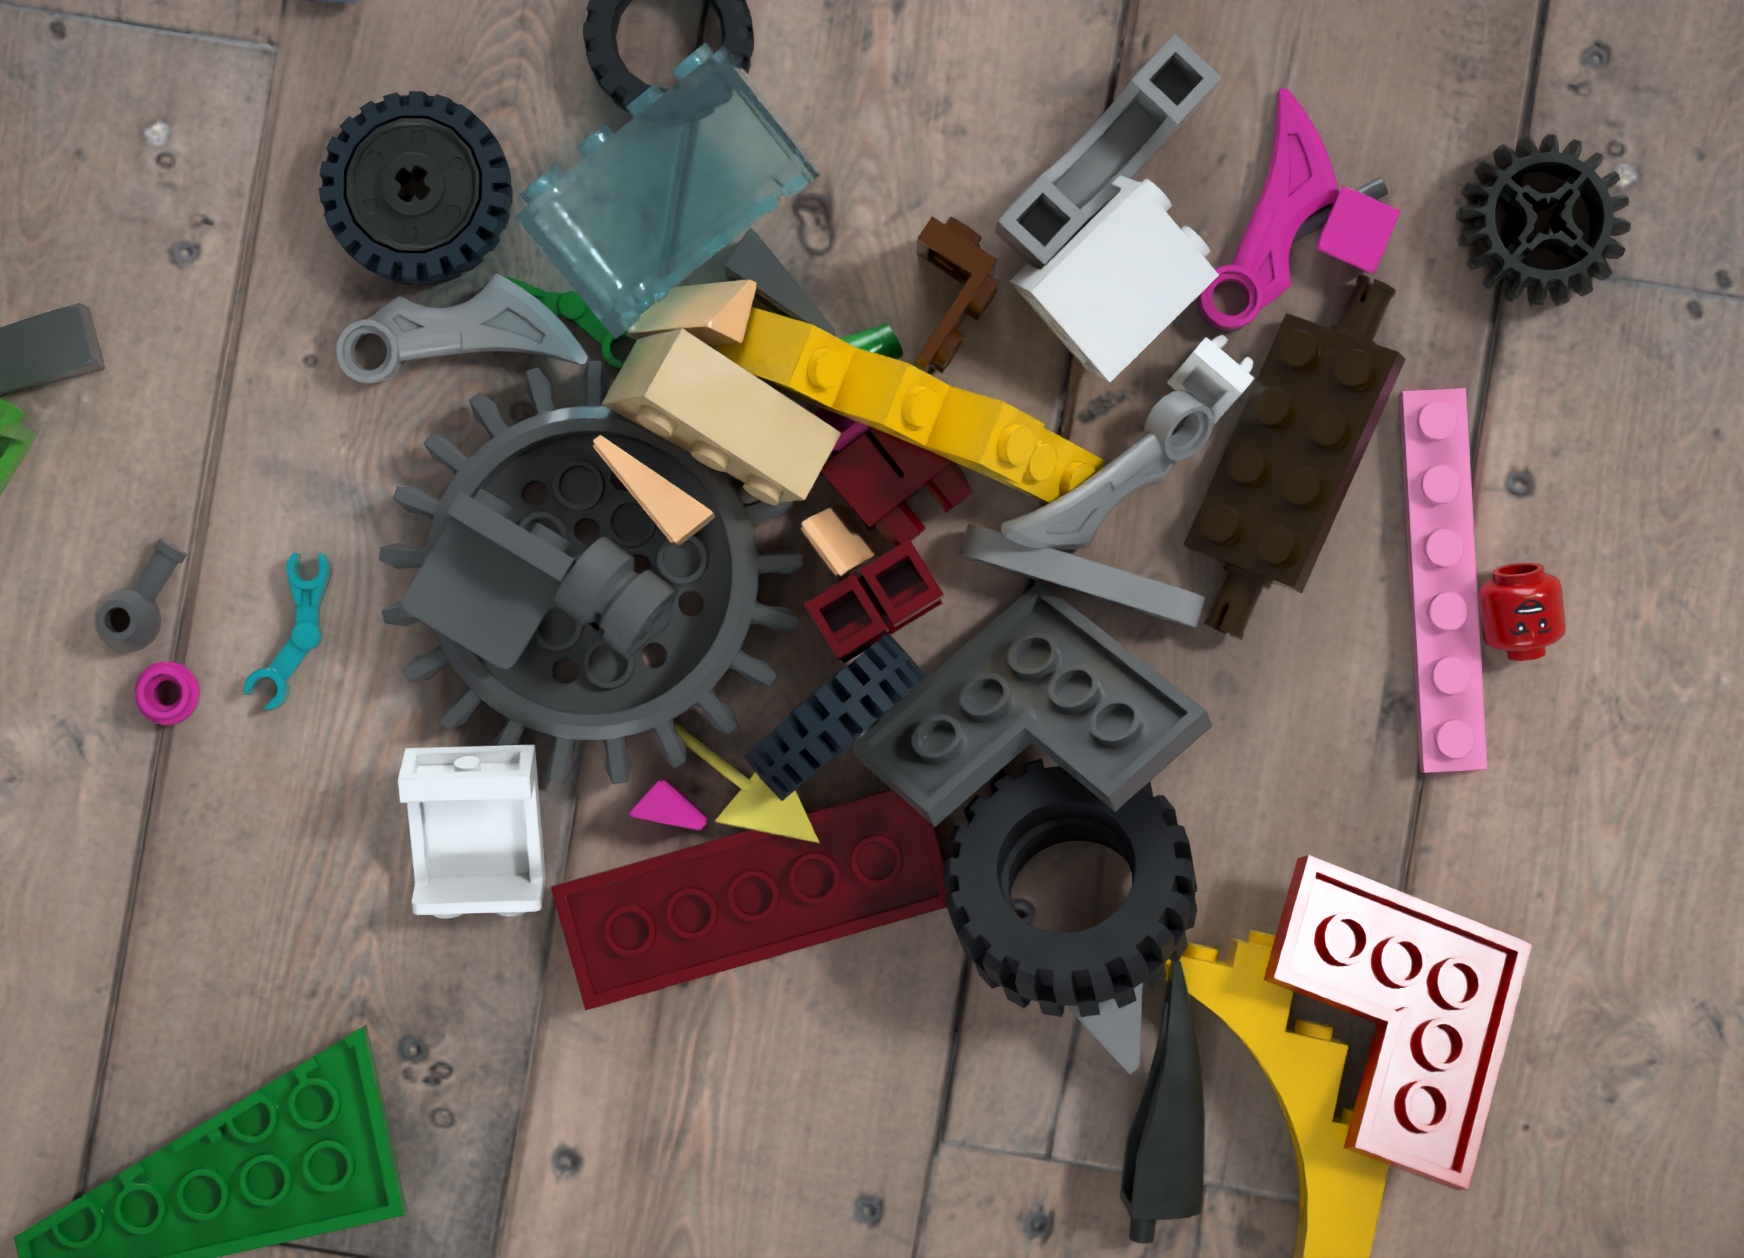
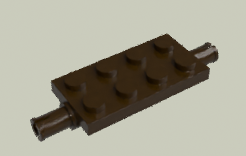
M1358 275L1355 288L1338 326L1331 325L1329 328L1286 313L1183 544L1194 552L1225 564L1223 570L1228 574L1209 617H1206L1204 622L1205 625L1219 632L1229 633L1230 636L1242 640L1243 632L1263 588L1270 589L1272 584H1276L1301 594L1303 593L1406 360L1398 351L1380 346L1373 341L1388 305L1396 294V290L1393 287L1374 279L1372 284L1369 277Z

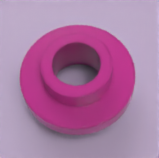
M163 661L149 666L139 676L135 686V701L140 712L150 721L161 725H173L185 721L194 713L200 700V686L196 676L189 668L177 662ZM172 681L179 689V697L174 704L168 706L160 700L159 689L163 683Z

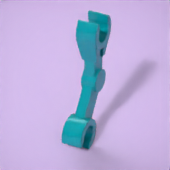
M294 552L288 559L286 566L287 577L296 605L295 627L292 630L291 638L268 669L254 671L248 676L244 684V694L252 695L263 678L269 677L275 681L277 694L267 704L265 710H274L286 703L290 695L288 681L310 651L317 648L322 642L320 606L332 574L331 562L325 554L319 553L318 564L320 570L318 576L312 581L303 580L299 574L301 554Z

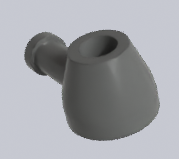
M159 538L155 545L156 551L131 589H118L109 593L100 601L94 615L96 632L99 638L112 649L122 652L138 651L150 645L158 635L161 626V615L154 600L177 564L182 563L187 556L181 549L164 539ZM119 608L125 609L130 616V624L123 632H118L113 627L111 621L113 613Z

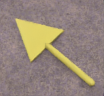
M674 721V726L686 743V746L741 789L715 820V823L819 843L796 791L781 801L759 778L756 772L748 779Z

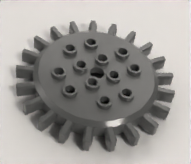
M588 361L582 378L585 390L583 406L561 409L555 408L552 384L539 368L526 371L525 390L534 408V416L508 427L503 420L498 405L481 393L469 399L474 418L485 428L490 438V441L484 444L472 457L469 458L463 455L451 440L431 433L425 440L424 445L433 460L447 466L453 471L455 477L443 494L442 499L430 497L416 487L397 486L392 499L407 512L428 516L432 520L426 547L415 548L400 543L380 547L379 560L396 569L421 568L451 518L446 513L459 491L474 499L481 488L514 508L508 520L530 533L538 522L571 542L565 554L575 559L576 562L593 543L605 536L632 557L637 555L646 556L651 562V571L677 590L678 596L650 639L639 651L627 659L598 638V630L593 627L592 622L581 625L553 602L517 663L512 668L501 669L434 629L440 645L429 653L415 657L402 672L408 682L430 680L448 666H452L467 685V688L459 698L447 705L439 721L448 731H454L469 723L477 709L482 704L487 703L506 717L505 725L493 741L492 746L520 745L525 732L529 728L552 735L553 746L547 762L549 782L566 783L574 768V747L577 740H602L606 751L605 769L612 784L629 782L632 766L627 752V736L652 730L659 741L662 756L673 768H677L688 763L686 743L678 734L674 726V719L684 714L693 706L699 707L706 714L712 727L727 735H730L739 727L733 709L721 702L713 690L730 669L741 673L754 685L772 687L778 676L766 662L750 657L742 650V647L750 632L751 625H764L777 632L797 630L800 618L785 607H770L757 602L759 576L765 573L789 575L804 569V555L789 549L762 553L758 552L753 526L764 520L780 518L793 507L791 501L779 502L777 506L767 504L761 500L743 503L732 483L735 477L702 464L688 451L601 405L607 395L609 378L601 361ZM599 435L603 436L706 506L714 513L715 518L679 547L677 544L673 546L629 490L620 491L614 487V472L594 449L593 445L595 443L593 440ZM536 482L544 484L547 489L545 502L539 506H530L524 496L526 488ZM585 519H593L599 525V535L590 543L581 542L576 535L577 525ZM687 592H697L703 599L702 610L694 616L683 614L679 607L681 597ZM398 601L382 610L384 623L407 627L420 621L403 609L402 601ZM652 643L661 644L667 653L666 661L658 668L647 666L643 660L644 649ZM568 658L576 663L578 674L572 682L565 684L556 678L555 667L560 660Z

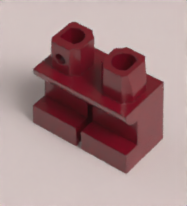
M872 427L869 429V435L902 473V477L896 474L865 433L828 461L820 471V475L847 503L870 531L876 527L881 535L895 547L909 539L912 542L926 530L924 524L906 503L924 487L945 513H948L973 492L963 471L956 462Z
M910 539L861 568V577L857 578L853 573L804 603L839 661L842 660L844 664L866 651L887 633L890 635L894 634L942 604L941 599L944 597V594Z

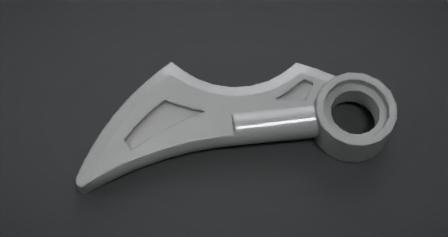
M495 273L480 293L457 306L445 308L425 307L399 296L367 320L363 319L351 323L342 331L336 346V357L339 366L348 377L358 382L376 384L392 379L400 371L405 360L491 351L519 352L579 365H586L589 360L587 353L575 336L548 307L525 289ZM370 333L380 336L387 348V357L384 363L374 370H367L361 367L355 357V346L358 340Z
M1180 390L1169 393L1149 413L1144 427L1145 436L1087 481L1057 500L1028 514L1003 522L1001 525L1002 535L1018 544L1041 550L1048 547L1055 550H1073L1090 547L1100 525L1119 502L1142 487L1163 482L1178 461L1186 460L1195 455L1205 445L1214 425V416L1211 410L1188 392ZM1187 416L1181 428L1172 435L1177 424Z

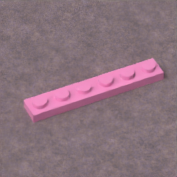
M1466 388L1402 391L1399 393L1419 769L1422 773L1486 770L1488 766Z

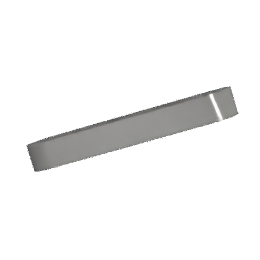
M972 524L967 526L959 555L991 567L1190 628L1197 627L1205 602V597L1196 593L1049 547L1042 550L1027 547L1007 539L1001 532Z

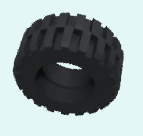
M1042 758L1024 763L1026 774L1012 780L1010 775L1005 772L990 782L993 795L985 800L981 796L976 795L964 809L968 826H954L948 841L952 858L944 861L943 883L948 893L945 901L960 944L968 960H973L979 976L991 988L1002 986L1007 1000L1023 1008L1027 1007L1031 1000L1039 1002L1042 1014L1062 1017L1065 1005L1078 1006L1080 1016L1087 1017L1100 1015L1098 1003L1115 999L1120 1009L1137 1001L1134 988L1144 982L1148 988L1153 990L1167 977L1164 965L1168 959L1179 961L1188 945L1185 932L1188 929L1194 928L1197 914L1195 892L1198 890L1191 847L1185 828L1178 825L1176 810L1165 795L1153 796L1151 782L1147 783L1115 812L1061 766L1045 768ZM1089 841L1104 845L1121 855L1131 869L1132 887L1121 907L1102 923L1083 931L1056 933L1030 925L1015 912L1011 901L1013 883L1023 866L1040 851L1062 842Z

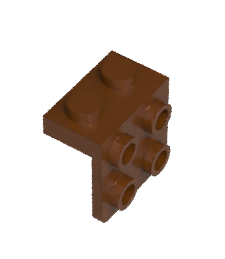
M932 216L917 238V255L964 285L914 362L915 367L928 374L932 368L943 374L963 343L964 335L957 331L967 315L977 321L997 293V287L1000 283L999 280L993 277L998 259L980 248L979 242L982 237L977 232L953 217H949L947 222L943 224Z

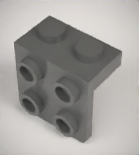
M481 488L474 499L459 491L446 513L451 518L402 598V607L408 614L501 669H509L517 663L554 602L556 592L562 581L576 563L575 559L565 554L571 542L538 522L531 533L508 520L514 510L513 507Z

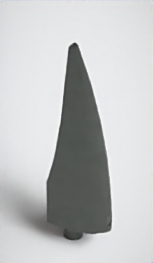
M1171 961L1157 1045L1144 1094L1126 1141L1120 1198L1131 1217L1128 1238L1133 1242L1142 1244L1154 1242L1156 1220L1190 1218L1200 1214L1202 1206L1201 1199L1205 1166V1107L1202 1067L1193 1009L1180 961Z

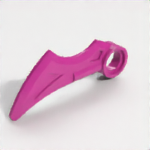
M1281 88L1277 93L1272 156L1257 205L1231 265L1217 268L1216 272L1219 276L1196 299L1198 312L1202 319L1215 330L1232 332L1244 328L1255 319L1261 309L1278 298L1292 285L1289 272V254L1298 228L1317 210L1333 204L1339 193L1328 153L1315 126L1297 99L1286 88ZM1221 282H1235L1246 292L1247 305L1245 310L1239 315H1225L1215 307L1212 298L1213 291Z

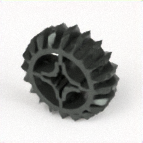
M1547 134L1542 139L1538 152L1532 138L1529 135L1522 136L1517 141L1516 154L1504 144L1493 151L1496 166L1490 162L1481 161L1474 168V172L1482 184L1468 182L1461 190V194L1467 200L1477 205L1461 207L1456 211L1455 216L1456 220L1462 223L1474 224V229L1468 230L1457 237L1459 246L1467 247L1477 244L1480 251L1467 260L1466 264L1470 270L1477 269L1485 262L1489 265L1492 271L1483 280V285L1487 289L1494 287L1502 278L1507 280L1508 284L1504 291V299L1509 302L1518 299L1524 287H1527V300L1530 307L1537 308L1543 305L1547 289L1556 306L1569 302L1570 287L1575 293L1584 297L1593 291L1590 276L1604 281L1613 273L1609 263L1603 257L1619 259L1625 253V247L1610 236L1623 235L1630 231L1631 223L1623 218H1616L1613 215V212H1617L1629 205V198L1626 195L1610 197L1608 189L1620 180L1619 174L1611 172L1602 179L1594 170L1602 164L1604 157L1598 152L1594 153L1585 162L1579 160L1578 158L1582 150L1580 140L1573 139L1568 143L1563 152L1559 153L1557 136L1555 134ZM1541 172L1557 176L1565 181L1553 193L1545 194L1537 192L1528 184L1521 188L1511 178L1525 173ZM1580 195L1585 202L1590 219V233L1587 243L1581 239L1584 232L1577 227L1572 217L1573 205ZM1498 197L1506 203L1503 210L1512 218L1515 227L1514 235L1506 248L1500 240L1495 223V209ZM1560 200L1559 205L1551 213L1553 217L1549 220V229L1543 233L1539 232L1526 242L1528 235L1535 229L1533 225L1538 219L1537 213L1542 209H1548ZM1539 247L1546 248L1557 256L1564 253L1575 263L1564 269L1540 270L1527 266L1521 261L1534 248Z

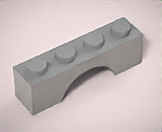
M1174 34L1130 80L1121 94L1084 136L1057 163L1041 174L997 221L995 233L1029 265L1041 270L1117 195L1111 184L1120 175L1132 179L1214 93L1222 77L1180 37Z

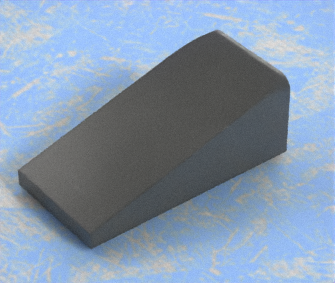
M750 228L724 264L726 278L729 281L750 279L756 282L754 298L774 312L788 318L813 324L835 336V329L758 234Z
M81 303L55 309L0 327V396L105 369L90 308Z

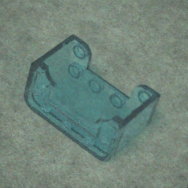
M706 42L672 70L679 81L664 93L656 83L626 106V109L633 116L631 120L615 133L611 131L607 124H604L576 147L583 156L582 160L566 173H563L558 165L555 164L520 194L527 205L515 215V218L615 340L642 318L640 315L655 303L654 299L660 302L669 294L671 289L767 212L771 213L780 205L782 196L785 198L791 194L795 196L820 176L821 166L724 44L714 52Z

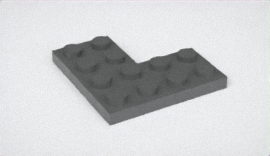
M1039 581L880 717V722L854 743L851 748L859 761L929 823L936 827L1031 743L1116 812L1209 730L1212 724L1205 709Z

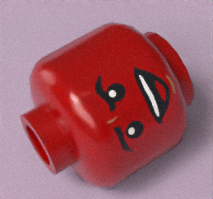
M1514 563L1498 567L1493 570V578L1487 580L1479 588L1483 638L1488 645L1507 651L1508 659L1528 661L1541 658L1546 655L1545 647L1558 642L1565 635L1566 624L1562 586L1557 577L1544 572L1543 565L1538 563Z

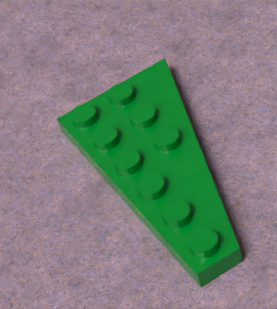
M367 1025L15 1236L14 1241L18 1258H218L404 1216L408 1210Z

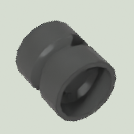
M605 536L593 543L574 564L558 588L554 603L581 625L595 621L599 625L598 638L627 659L639 651L658 629L674 605L678 592L650 570L636 573L634 571V558Z

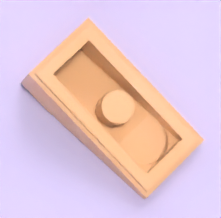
M599 435L593 440L595 443L593 445L594 449L673 546L677 544L679 547L715 518L714 513L706 506L603 436Z
M841 505L828 508L801 523L803 536L836 580L840 579L842 581L876 554L873 544L845 507Z

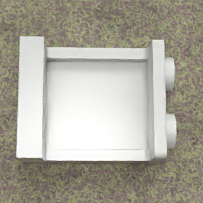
M1121 175L1111 184L1117 195L1041 270L1026 264L1009 281L1088 372L1108 382H1111L1219 276L1205 259L1210 253V249L1204 240L1187 225L1179 228L1168 215L1167 211L1172 207V204L1167 196L1148 179L1138 182Z
M535 745L405 748L398 785L400 803H407L415 878L412 896L413 914L433 915L437 918L447 919L469 913H497L501 916L513 917L526 912L539 911L542 907L546 875Z

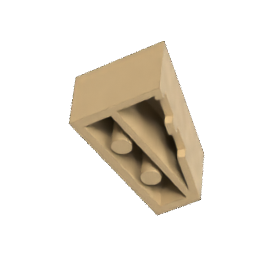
M683 328L639 338L601 405L688 451L702 464L714 470L726 472L745 483L743 488L749 494L774 506H777L779 502L806 499L841 435V432Z

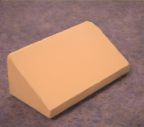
M748 279L666 288L631 324L627 335L638 340L639 338L683 328L708 346L742 344L757 283Z

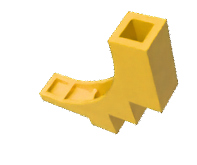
M751 307L742 344L710 346L780 393L832 411L919 446L1025 493L1046 505L1087 481L1099 472L1105 464V460L1044 428L1045 423L1004 401L950 386L907 362L856 348L813 324Z
M1249 930L1247 941L1231 938L1226 963L1217 961L1219 949L1187 942L1188 945L1179 961L1182 964L1188 993L1217 1014L1241 1039L1257 1060L1271 1084L1287 1121L1295 1151L1299 1181V1221L1293 1258H1370L1389 1165L1343 1148L1354 1109L1343 1107L1341 1118L1335 1117L1334 1111L1348 1045L1340 1039L1332 1038L1334 1027L1326 1024L1296 1019L1294 1029L1286 1028L1294 992L1263 980L1276 935ZM1169 959L1164 964L1167 977L1165 978L1166 981H1168L1171 960Z

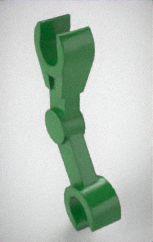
M505 277L536 297L556 316L574 321L602 345L603 357L610 367L617 371L621 370L623 363L613 357L612 347L616 341L623 338L633 341L634 344L636 343V339L627 335L628 328H615L587 303L585 297L580 292H548L517 279Z

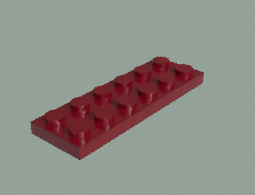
M891 789L806 813L819 843L756 830H747L551 886L585 1011L947 908L945 898L948 896V893L943 883L944 863L933 825Z

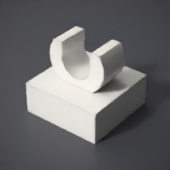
M1223 335L1217 336L1212 341L1205 337L1167 381V384L1176 391L1183 390L1188 392L1207 406L1214 416V424L1255 379L1249 374L1253 367L1252 359L1247 356L1240 364H1237L1221 350L1228 341Z

